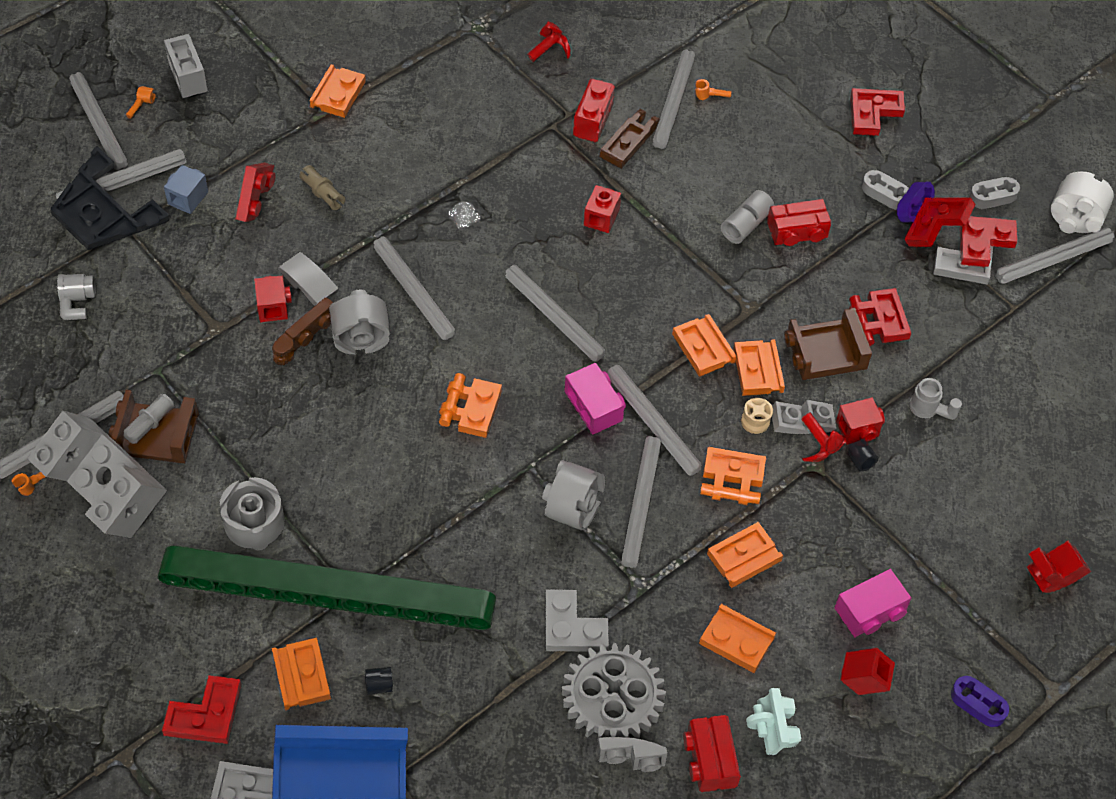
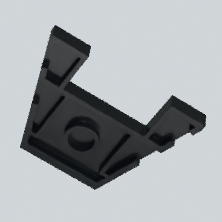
M98 146L92 150L88 161L82 164L75 179L66 186L51 207V214L87 250L100 247L169 221V215L153 199L133 214H128L96 182L97 179L114 168V161Z

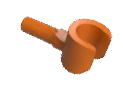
M705 79L696 81V96L699 100H706L709 96L714 95L731 97V91L710 88L709 82Z
M145 86L138 88L137 99L126 113L128 118L131 119L143 102L154 103L156 95L152 93L153 88Z
M41 472L30 477L21 473L14 476L12 484L15 487H20L18 489L20 494L28 496L34 491V484L46 476Z

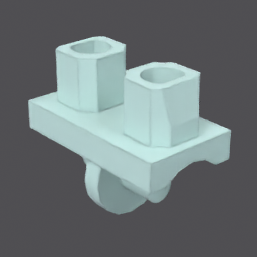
M780 688L769 689L767 696L757 700V704L753 706L754 714L748 716L746 722L748 728L757 729L758 736L764 737L767 755H776L783 748L796 746L801 741V734L797 726H787L786 719L791 718L795 713L794 699L781 696Z

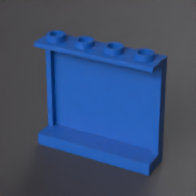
M276 725L272 799H406V745L408 741V728Z

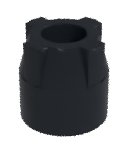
M865 439L851 443L848 446L847 455L860 472L869 470L877 463L878 456Z
M391 667L365 669L367 695L393 692Z

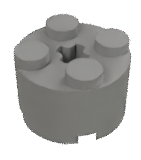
M359 289L352 291L350 296L344 297L330 305L334 345L339 351L356 355L355 350L365 349L367 354L376 352L388 344L390 327L387 306L381 298L368 295L365 290Z
M561 460L558 464L553 484L548 483L543 492L542 499L547 501L545 516L579 530H583L582 527L587 528L594 519L600 505V501L596 499L598 491L604 492V474L572 462Z
M257 477L249 478V481L241 483L236 481L229 485L221 496L220 513L224 530L228 538L236 545L244 548H253L254 550H263L281 534L285 522L282 501L276 487L269 481Z

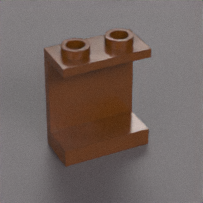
M125 390L123 400H119L117 403L116 423L111 425L108 435L131 457L185 464L199 416L195 398L183 397L180 409L173 408L158 422L157 428H151L137 443L132 444L123 436L124 430L139 416L141 409H146L150 405L135 403L132 390Z

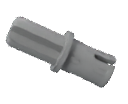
M160 394L146 409H141L139 416L124 430L123 436L125 439L135 444L151 428H157L158 422L175 407L171 398L165 394Z

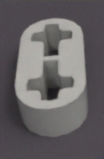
M878 170L868 171L862 183V190L865 194L894 210H897L899 201L909 189L903 183Z
M1010 177L979 182L972 187L969 198H972L976 204L975 207L979 209L1010 204L1017 199L1020 185L1017 180Z

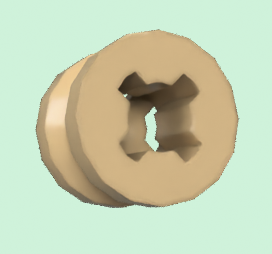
M763 398L748 400L744 406V413L741 419L743 428L754 434L765 432L772 418V405Z

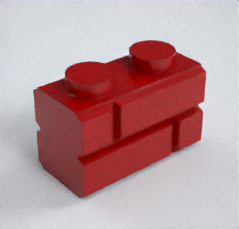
M596 79L589 80L574 116L573 135L575 137L598 142L613 106L615 89L613 84Z
M823 199L770 206L767 223L775 245L793 246L802 241L819 242L824 238H828L831 220Z
M721 715L711 718L692 719L689 722L688 731L683 732L685 750L692 751L693 762L689 763L692 782H698L699 791L701 792L737 787L741 776L728 716Z

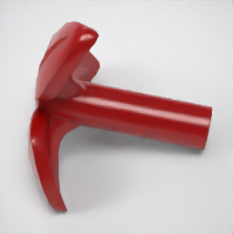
M548 21L540 31V35L546 38L533 48L527 56L534 62L551 46L559 43L562 45L568 59L570 58L569 42L562 35V30L553 22Z
M811 412L801 418L821 445L820 451L817 454L802 458L804 462L822 461L830 454L840 450L846 443V437L835 430H832L830 436H828Z

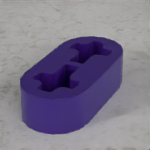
M914 182L897 206V216L901 222L913 223L924 199L934 198L935 190L931 182Z
M962 676L955 681L951 690V698L957 706L989 727H997L1004 723L1009 713V705L1003 697L971 676ZM966 687L970 688L972 691L969 695L965 697L961 694L962 690L966 689ZM995 706L999 710L992 716L988 711Z

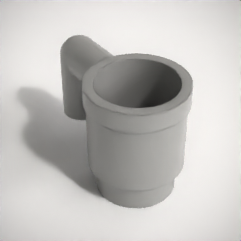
M58 274L57 288L60 301V317L63 320L87 319L86 308H72V301L87 300V298L96 297L94 275Z
M925 378L916 386L909 406L912 413L920 418H931L938 414L954 420L958 416L962 402L954 398L949 406L941 404L940 401L943 393L940 382L933 378Z

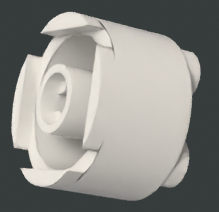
M1073 172L1066 176L1061 182L1051 204L1052 216L1060 224L1059 228L1063 232L1070 234L1073 232L1095 233L1100 231L1114 198V192L1108 182L1104 179L1102 182L1094 178L1095 174L1089 172Z

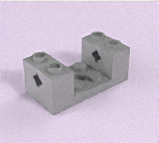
M67 411L60 413L27 458L44 476L67 481L92 505L85 515L105 534L132 538L167 491L91 418ZM107 469H110L111 480L109 483L104 484L103 474Z

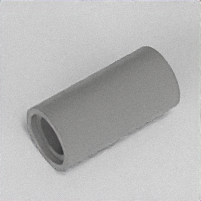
M754 191L721 224L723 235L732 243H741L768 216L770 206H775L772 198L764 191Z

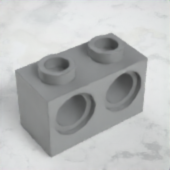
M186 34L164 40L168 63L182 98L207 92L204 69L190 35Z

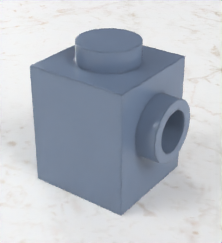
M181 165L176 173L170 175L167 184L164 186L168 205L189 214L194 211L208 193L205 174Z

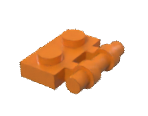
M456 373L454 380L449 382L447 400L441 405L439 424L448 427L451 420L460 421L458 425L459 432L487 438L502 393V385L474 378L472 387H467L464 385L466 376ZM459 399L467 400L464 408L457 407Z
M708 447L703 478L714 479V485L702 483L700 494L712 496V500L720 501L721 498L736 500L738 504L747 505V502L759 504L761 493L749 490L750 486L762 487L766 456ZM723 482L738 483L741 486L740 489L724 487Z

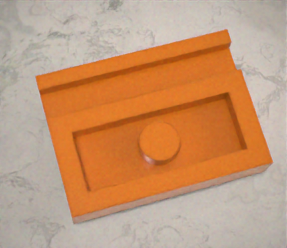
M330 65L309 100L310 107L314 108L316 106L321 108V111L345 118L366 82L365 75L345 68L339 70L334 65Z
M709 314L705 315L703 319L699 320L697 318L673 328L672 335L699 377L720 369L729 362L731 364L735 363L736 354Z
M775 339L763 343V340L735 342L733 350L736 354V365L742 396L771 394V391L783 393L785 384Z
M759 522L708 548L707 551L708 557L721 575L729 581L731 588L781 562L783 554L777 551L774 542Z
M721 604L716 615H714L700 638L699 644L755 673L769 646L774 641L776 632Z
M317 638L287 644L284 648H272L285 710H289L290 707L297 705L301 707L331 699Z

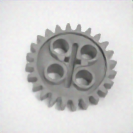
M613 643L611 651H607L606 647L600 644L599 653L596 654L592 648H588V658L579 654L577 656L578 665L570 663V674L564 675V684L566 686H562V696L566 697L563 699V708H570L567 714L568 719L577 718L575 722L576 729L586 726L585 736L587 738L595 732L598 733L597 741L598 738H604V736L628 737V734H632L636 739H640V728L649 733L651 729L650 722H658L659 714L657 712H663L664 703L661 701L665 700L666 691L661 689L664 685V679L657 678L660 670L658 667L649 669L652 660L650 657L643 661L640 660L641 650L636 651L632 655L629 654V645H626L623 651H618L617 644ZM610 669H616L620 671L621 674L618 676H612L608 674L607 671ZM595 689L598 694L590 696L585 694L584 690ZM636 690L641 692L644 696L640 698L632 697L629 694V692ZM614 710L620 713L621 716L611 718L607 716L606 712Z

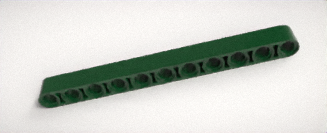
M168 546L165 548L157 576L159 581L170 586L475 630H487L491 627L496 596L493 593L482 589L180 546Z

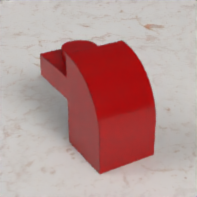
M1066 541L1049 553L1038 547L1029 553L1033 563L1026 566L1044 593L1054 592L1069 586L1092 572L1077 548L1069 541Z

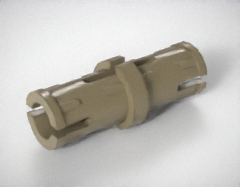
M308 165L304 167L303 170L309 175L307 176L301 171L300 179L306 182L312 188V193L316 197L322 198L332 210L340 209L342 206L336 200L338 199L344 204L345 197L333 187L329 179L322 177L313 166Z

